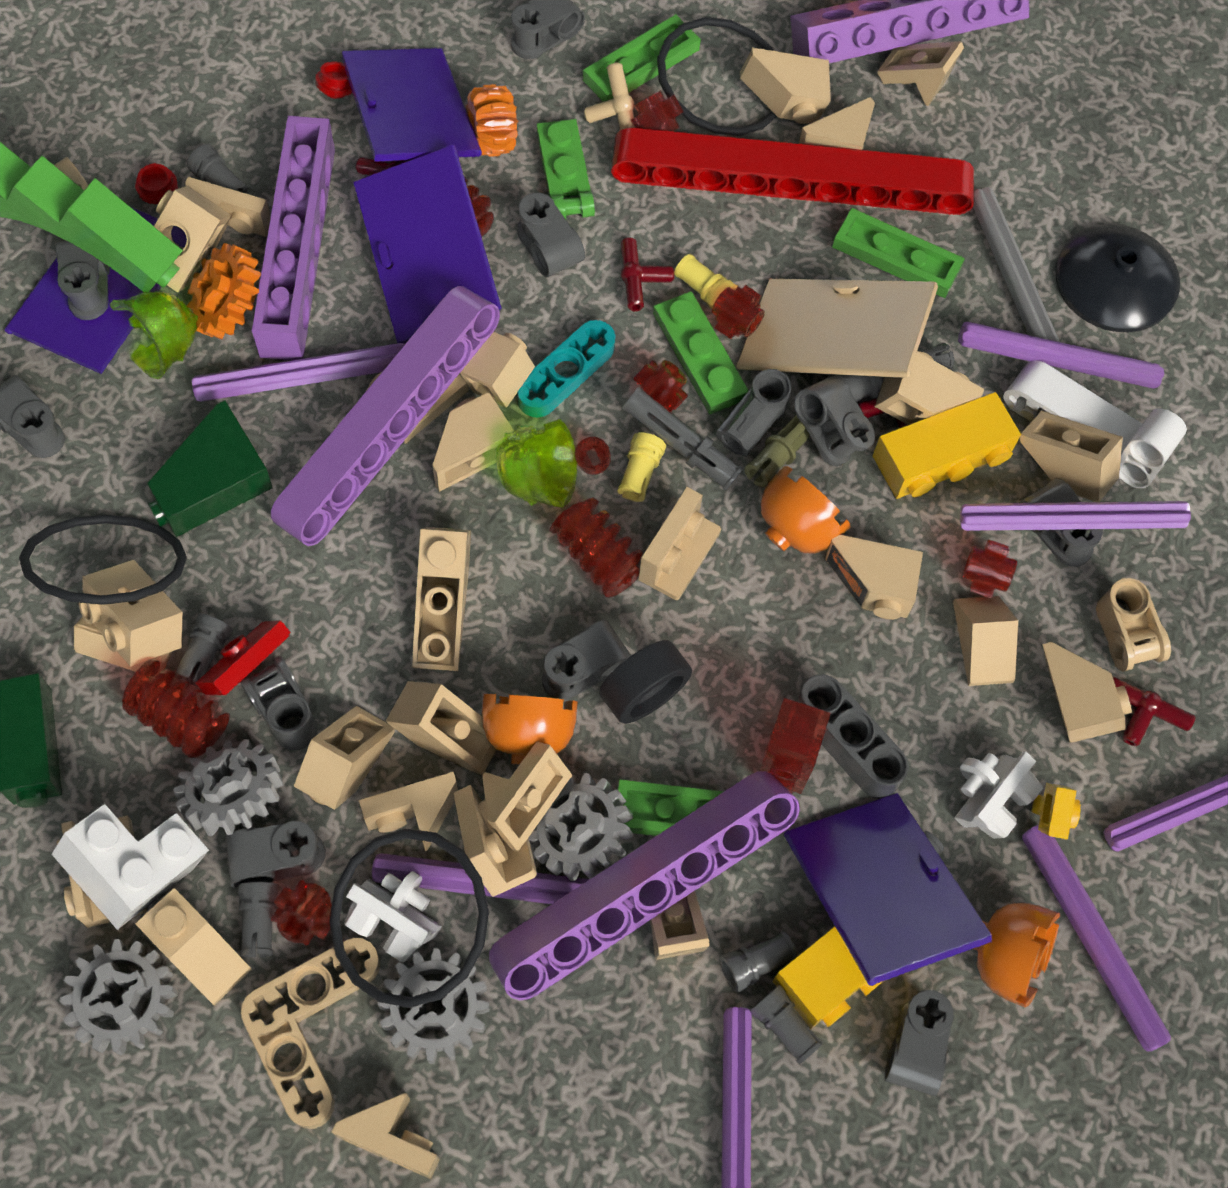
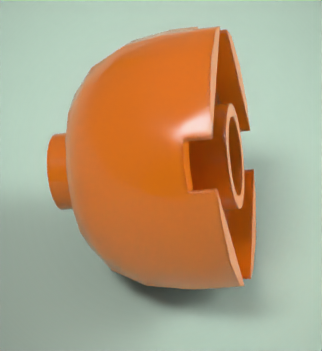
M784 466L770 481L762 496V517L770 527L765 532V535L784 552L789 546L801 553H818L828 549L833 538L838 535H844L851 527L849 521L846 519L839 524L834 517L840 510L803 476L794 482L788 477L793 469Z
M484 694L482 708L483 729L488 741L496 750L512 754L511 764H521L536 742L550 745L557 754L567 746L573 736L577 720L578 701L509 695V697L500 696L499 704H496V694Z
M1026 902L1013 903L996 910L988 923L983 921L992 935V942L973 949L978 951L977 969L981 979L993 993L1025 1008L1031 1004L1038 989L1029 987L1031 978L1037 979L1041 971L1045 972L1058 934L1059 924L1054 922L1060 917L1059 912Z

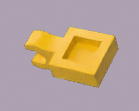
M1046 783L1044 795L1038 794L1033 801L1031 810L1032 813L1040 815L1038 825L1040 832L1048 836L1068 839L1070 828H1076L1080 817L1081 804L1080 800L1075 799L1076 790L1062 785Z

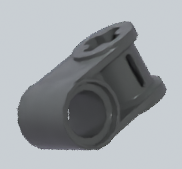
M530 0L523 5L517 6L511 14V23L515 29V34L511 39V47L514 54L524 59H535L561 42L573 38L584 24L585 13L571 0Z
M535 192L523 197L519 203V216L521 220L518 223L517 234L532 256L540 273L547 278L584 261L585 250L582 241L574 228L568 224L555 205V202L543 193Z
M66 240L57 241V281L60 290L68 296L71 313L81 320L98 318L104 314L109 304L108 274L110 267Z
M13 375L0 386V429L4 433H8L35 457L47 458L57 454L64 445L65 436L63 430L54 421V414L49 406L38 398L30 387L16 375Z
M832 376L799 391L794 401L795 412L815 442L820 456L828 464L836 467L842 466L850 459L852 453L867 450L874 444L875 432L872 424L864 416L844 380ZM857 430L861 431V433L856 437L852 436V434ZM838 441L840 445L831 449V445Z
M1055 478L1019 503L1081 501L1065 481ZM1088 529L1031 530L1041 538L1059 561L1071 567H1079L1086 564L1092 557L1094 547L1100 542L1103 535V529H1091L1089 535L1086 533ZM1066 544H1068L1069 546H1068V548H1067V550H1066V552H1065V551H1064V548H1065Z
M599 621L547 653L544 659V672L542 675L543 688L552 698L564 700L574 698L594 685L604 682L612 671L629 658L631 654L609 621ZM560 668L562 672L556 674V669ZM572 671V676L570 677L565 674Z
M279 655L274 658L273 665L250 678L245 677L240 684L257 713L264 718L278 743L289 750H300L306 748L310 744L311 739L316 736L317 725L297 681L284 659ZM290 717H303L301 723L294 728L282 727L284 721Z
M290 821L263 828L242 829L226 836L230 881L233 888H238V885L243 883H273L274 881L309 875L316 872L325 860L326 849L323 841L306 823L301 821ZM304 840L307 845L300 847V855L295 857L291 852L298 849V842Z
M925 990L917 993L903 1005L895 1038L888 1054L884 1081L929 1095H937L945 1072L946 1050L954 1015L951 1002L945 995L935 990ZM925 1005L929 1006V1015L937 1018V1021L927 1027L923 1026V1017L916 1014V1011Z

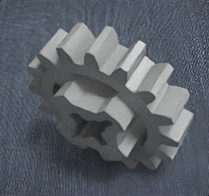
M244 739L237 748L233 747L230 740L224 742L223 748L220 751L216 752L211 746L206 748V758L203 760L192 758L189 760L193 767L192 771L180 772L178 775L183 785L175 787L173 790L178 799L175 804L183 819L189 822L194 831L203 827L208 836H213L219 827L224 828L227 836L232 835L235 825L242 823L244 827L249 829L252 827L251 817L255 814L266 817L269 814L265 804L267 802H278L280 797L276 789L283 786V780L279 774L281 770L273 754H268L263 744L253 748L248 739ZM252 771L257 772V776H252ZM201 797L205 798L204 804L200 802Z
M584 773L580 784H576L571 777L536 826V830L529 836V842L536 848L533 855L541 864L547 863L546 868L553 875L557 876L563 871L570 881H576L579 871L582 870L591 879L596 875L595 867L602 865L607 869L612 865L609 858L613 853L618 856H625L626 851L619 843L621 839L633 837V832L630 828L623 824L633 819V815L627 806H623L626 802L625 798L618 789L612 791L613 787L606 779L602 778L596 784L590 774ZM597 802L606 807L608 817H604L599 813L600 810L596 806ZM552 836H556L560 840L559 845L563 848L562 853L555 849Z
M120 939L114 940L112 952L109 953L99 945L94 946L93 954L95 959L90 963L79 957L75 962L82 970L78 977L65 976L64 982L73 988V993L60 997L61 1004L73 1008V1011L63 1018L64 1023L69 1027L80 1026L74 1037L83 1044L93 1038L92 1049L103 1053L111 1042L113 1051L118 1055L125 1054L128 1041H131L139 1049H143L146 1047L144 1038L146 1032L150 1031L160 1036L163 1031L157 1024L159 1017L166 1018L173 1017L174 1012L165 1005V1000L177 996V990L173 986L164 985L166 981L174 976L173 971L168 966L157 968L163 957L155 950L145 956L146 947L138 941H135L130 950L127 951L125 944ZM118 965H135L144 969V971L126 974L122 973ZM97 978L91 994L88 995L92 983ZM122 987L126 990L122 994L124 1003L117 1007L112 1001L116 999L115 990ZM151 997L150 1004L144 1015L141 1017V1012L146 1002V999ZM111 1018L119 1024L121 1029H102L96 1026L95 1022H103Z
M434 949L431 961L424 962L420 953L415 952L413 953L414 966L408 969L404 964L398 962L395 967L400 978L398 981L385 979L383 985L391 994L403 996L407 990L411 997L437 990L460 971V954L455 952L449 961L445 962L442 961L440 950ZM476 967L472 968L467 979L444 997L442 1004L445 1011L439 1016L433 1011L424 1015L427 1009L425 1004L412 1007L405 1015L406 1018L402 1021L401 1006L378 1002L381 1010L391 1014L380 1021L383 1030H397L390 1040L394 1048H398L407 1042L409 1044L407 1048L408 1058L414 1060L421 1050L426 1051L429 1064H435L437 1052L445 1051L450 1061L455 1060L454 1047L459 1043L468 1050H471L473 1043L468 1034L471 1030L479 1033H484L485 1024L477 1018V1014H484L490 1011L488 1002L477 1000V997L487 991L485 981L471 982L477 973ZM436 973L447 975L442 981H426L422 977ZM466 992L468 996V1011L462 1022L456 1014V1002ZM426 1030H439L447 1035L444 1038L432 1040L418 1037Z

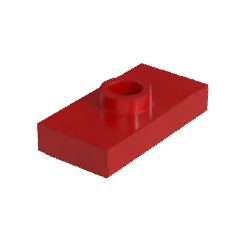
M281 620L261 622L246 637L240 635L230 641L221 650V654L224 657L195 682L205 695H227L289 637L291 632Z

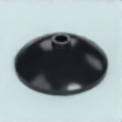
M1104 224L1084 229L1067 241L1056 262V284L1065 303L1080 318L1105 330L1137 332L1158 324L1170 313L1179 296V271L1170 253L1156 239L1132 227Z

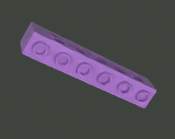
M859 0L791 15L793 54L829 60V63L1018 21L1029 18V0Z
M287 117L252 326V333L260 358L283 360L304 358L335 154L330 119Z

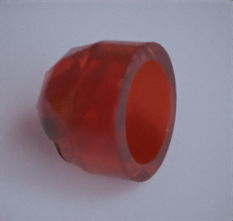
M585 438L575 448V460L583 472L597 475L608 469L611 462V452L607 443L601 438ZM595 450L600 461L598 465L593 466L586 453L587 451Z

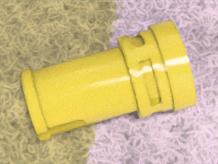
M691 254L683 257L674 271L675 276L682 279L698 292L700 298L716 313L722 312L730 305L737 294L738 286L735 283L726 279L721 274L713 273Z
M638 432L632 437L630 450L627 455L629 462L617 492L618 494H623V498L642 502L645 500L653 470L659 466L660 459L664 455L666 443L655 435Z

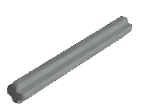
M990 187L978 188L974 191V211L1028 335L1060 342L994 191Z

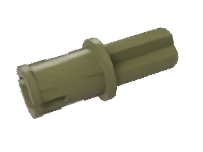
M797 415L777 435L769 436L765 441V448L745 466V474L749 480L760 469L763 470L761 475L753 482L755 485L760 487L767 486L773 476L784 465L794 462L796 452L811 437Z

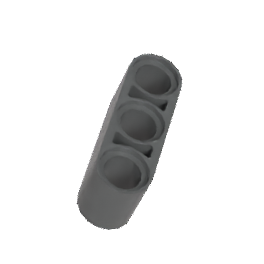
M825 674L814 675L808 678L803 684L795 706L796 715L801 723L867 795L877 799L893 795L908 773V759L903 751L836 679ZM813 695L822 696L828 701L830 707L827 709L816 708L811 704L808 697ZM849 729L856 732L861 738V743L851 744L846 742L842 738L840 731ZM881 764L888 767L893 774V779H880L874 773L872 766Z

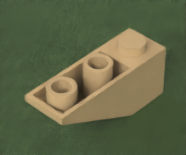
M434 527L420 529L412 668L459 671L469 574L471 530Z

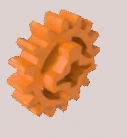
M223 243L221 250L217 248L212 249L211 259L203 258L201 261L203 269L200 273H194L190 289H188L187 293L192 295V300L186 306V310L192 312L188 322L195 325V331L212 338L223 339L225 333L228 335L234 334L236 323L243 326L245 323L244 313L246 310H253L256 294L259 293V289L254 287V282L261 276V272L254 270L258 260L251 257V252L234 244L231 246Z

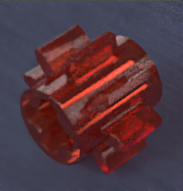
M659 90L634 105L639 114L631 119L634 128L673 132L680 127L675 117L683 113V110L675 95L665 99L662 91Z
M746 284L743 288L738 286L736 290L731 287L726 288L716 299L712 308V314L716 316L715 320L718 321L715 329L729 339H732L734 336L739 337L741 334L745 337L751 336L759 327L765 315V311L760 308L761 305L758 303L762 295Z
M652 360L649 364L646 363L633 377L646 394L669 412L676 410L688 397V394L682 390L687 383V378L670 361L663 360L658 365Z
M988 539L985 549L976 546L972 547L962 574V578L972 581L970 592L990 599L995 589L1007 592L1017 567V560L1007 557L1010 551L1008 549L1009 546Z
M300 880L294 890L288 887L282 889L274 901L278 908L271 917L272 921L277 922L280 934L291 942L303 943L305 946L309 945L314 935L324 939L330 931L329 920L332 907L330 895L325 888L315 883H305L304 880Z

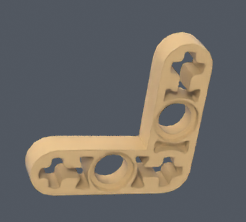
M363 938L345 940L343 943L347 955L357 950L360 956L370 955L371 958L364 962L366 971L359 974L370 983L376 978L380 970V959L376 948L371 942ZM334 947L255 989L247 995L241 1008L243 1023L287 1115L295 1124L307 1129H314L325 1124L334 1112L335 1101L333 1093L298 1023L360 989L351 982L346 972L339 975L345 984L336 989L332 975L324 966L333 961L336 971L343 968L335 956ZM309 974L322 976L326 983L323 995L314 1001H305L298 994V984L302 978ZM287 986L289 997L299 1009L290 1014V1009L285 1004L272 1013L275 1021L271 1024L266 1025L261 1019L253 1021V1016L259 1012L257 1004L262 1000H266L270 1006L284 1000L279 990ZM287 1043L299 1046L302 1052V1060L299 1066L290 1072L277 1070L273 1061L277 1049ZM310 1069H312L314 1077L304 1079V1082L314 1096L323 1094L324 1100L320 1101L317 1105L320 1113L315 1117H311L306 1111L298 1114L296 1108L303 1103V1099L295 1085L287 1092L284 1088L285 1083L300 1080Z

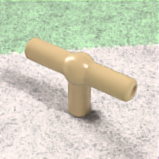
M619 62L609 64L607 66V73L613 99L586 107L584 110L585 119L587 122L593 123L617 115L620 130L636 128L633 115L634 101L628 93L623 66Z

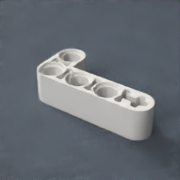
M1038 360L1029 361L1003 396L1006 405L1011 410L1030 422L1041 411H1045L1122 436L1119 479L1139 489L1150 485L1187 431L1184 421L1178 415L1161 408L1154 409L1142 424L1050 365Z

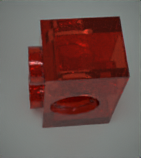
M783 698L759 771L771 773L790 793L802 794L815 767L831 713Z

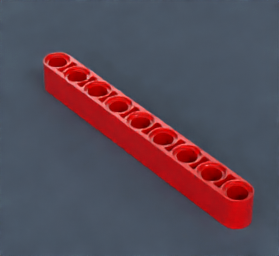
M642 128L622 129L616 133L611 172L616 180L623 183L952 215L964 214L970 211L974 204V167L969 162L960 159Z

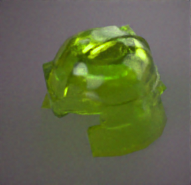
M145 291L131 298L113 300L109 304L113 310H129L133 313L128 319L131 327L141 328L145 335L153 342L148 347L140 344L130 357L149 377L160 379L174 363L184 360V356L195 339L198 316L192 313V310L177 296L164 291Z
M561 419L544 424V429L536 430L534 426L517 425L518 429L505 433L503 441L495 449L497 474L500 482L511 495L523 499L531 506L539 502L563 508L572 498L577 479V456L574 441L568 427Z

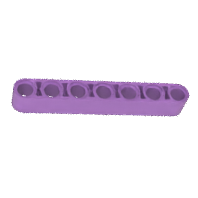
M463 286L453 288L278 496L271 509L273 523L307 546L319 543L492 335L499 322V308Z
M766 771L755 772L516 927L495 942L489 953L491 967L506 993L516 1000H528L546 990L786 831L795 823L799 815L800 807L798 800L771 773Z

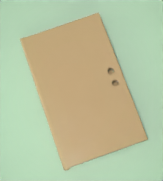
M769 279L736 367L738 370L764 371L767 369H777L781 372L909 378L938 285L936 282Z

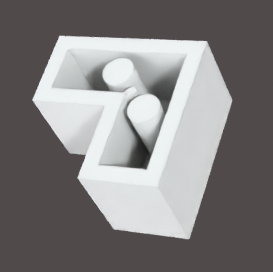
M104 804L65 832L52 855L118 930L189 874L209 849L177 813L140 841H137Z

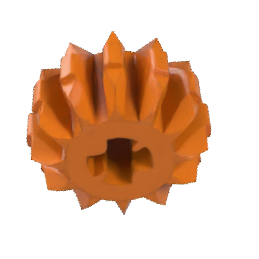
M496 84L483 85V87L473 88L467 96L468 104L466 105V111L482 155L493 157L510 153L515 148L518 136L517 107L514 106L513 95L506 86H496Z

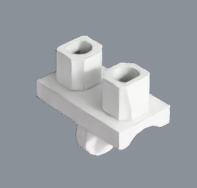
M1022 752L1018 758L1002 755L998 759L995 755L988 753L982 761L975 758L965 759L960 766V771L967 781L962 786L961 791L970 798L955 816V819L965 828L979 827L993 839L1007 837L1017 824V819L1003 806L1005 802L1011 797L1019 806L1028 805L1036 799L1043 789L1041 783L1030 771L1036 761L1027 752Z
M414 871L410 872L403 881L388 873L383 879L381 886L370 879L366 880L362 885L355 883L346 896L353 903L347 914L345 926L365 937L373 934L380 920L394 927L383 949L400 962L410 960L413 957V953L417 952L423 944L435 939L442 927L420 912L426 909L430 899L417 891L421 884L422 876Z

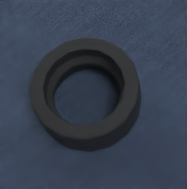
M669 640L657 641L642 648L616 667L601 685L600 696L619 722L624 724L635 722L654 712L673 698L691 678L692 668Z

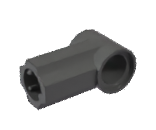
M767 369L755 376L752 388L716 432V437L723 443L724 447L736 455L748 456L774 421L779 420L784 415L791 394L789 378L777 369ZM771 392L779 399L767 400L760 394Z

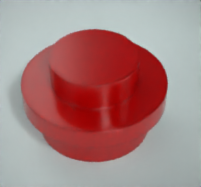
M333 61L324 63L315 78V85L321 92L334 99H340L353 93L343 63Z
M154 163L144 166L139 171L135 188L138 196L144 202L159 204L167 191L171 190L174 192L178 189V181L171 170L162 164Z

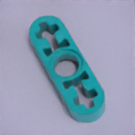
M600 320L588 321L539 363L517 391L518 406L521 411L531 417H543L561 404L612 357L615 350L616 337L613 328L608 323ZM600 337L604 339L603 346L596 343L587 350L589 338L595 341ZM587 350V357L585 358L583 353ZM570 361L576 364L579 370L573 376L564 377L559 375L554 368L560 362ZM547 377H548V379H549V381H550V383H551V384H549L548 386H547ZM546 387L544 400L538 397L532 401L529 399V391L537 394Z

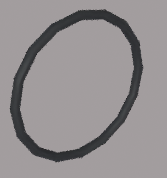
M704 17L682 23L665 38L657 57L659 83L670 104L690 123L714 134L742 136L764 129L777 117L771 111L760 122L740 128L717 126L692 114L677 100L667 81L666 56L672 42L685 31L702 26L730 28L751 38L762 49L775 51L754 30L732 20Z
M95 515L75 517L47 526L27 540L19 560L24 577L42 592L69 602L105 605L137 601L162 592L181 576L187 556L180 540L162 526L160 527L159 525L134 517ZM96 524L134 526L152 532L172 545L177 556L173 571L158 583L133 592L108 595L75 593L50 585L33 572L29 558L35 546L52 534L76 526Z
M408 828L374 838L349 860L334 888L329 919L335 956L351 982L380 1003L412 1008L441 1000L468 978L485 945L489 909L482 877L464 850L436 832ZM403 839L433 842L455 856L472 881L479 912L474 945L460 971L437 990L412 997L384 993L359 975L345 952L339 922L344 891L358 865L380 846Z

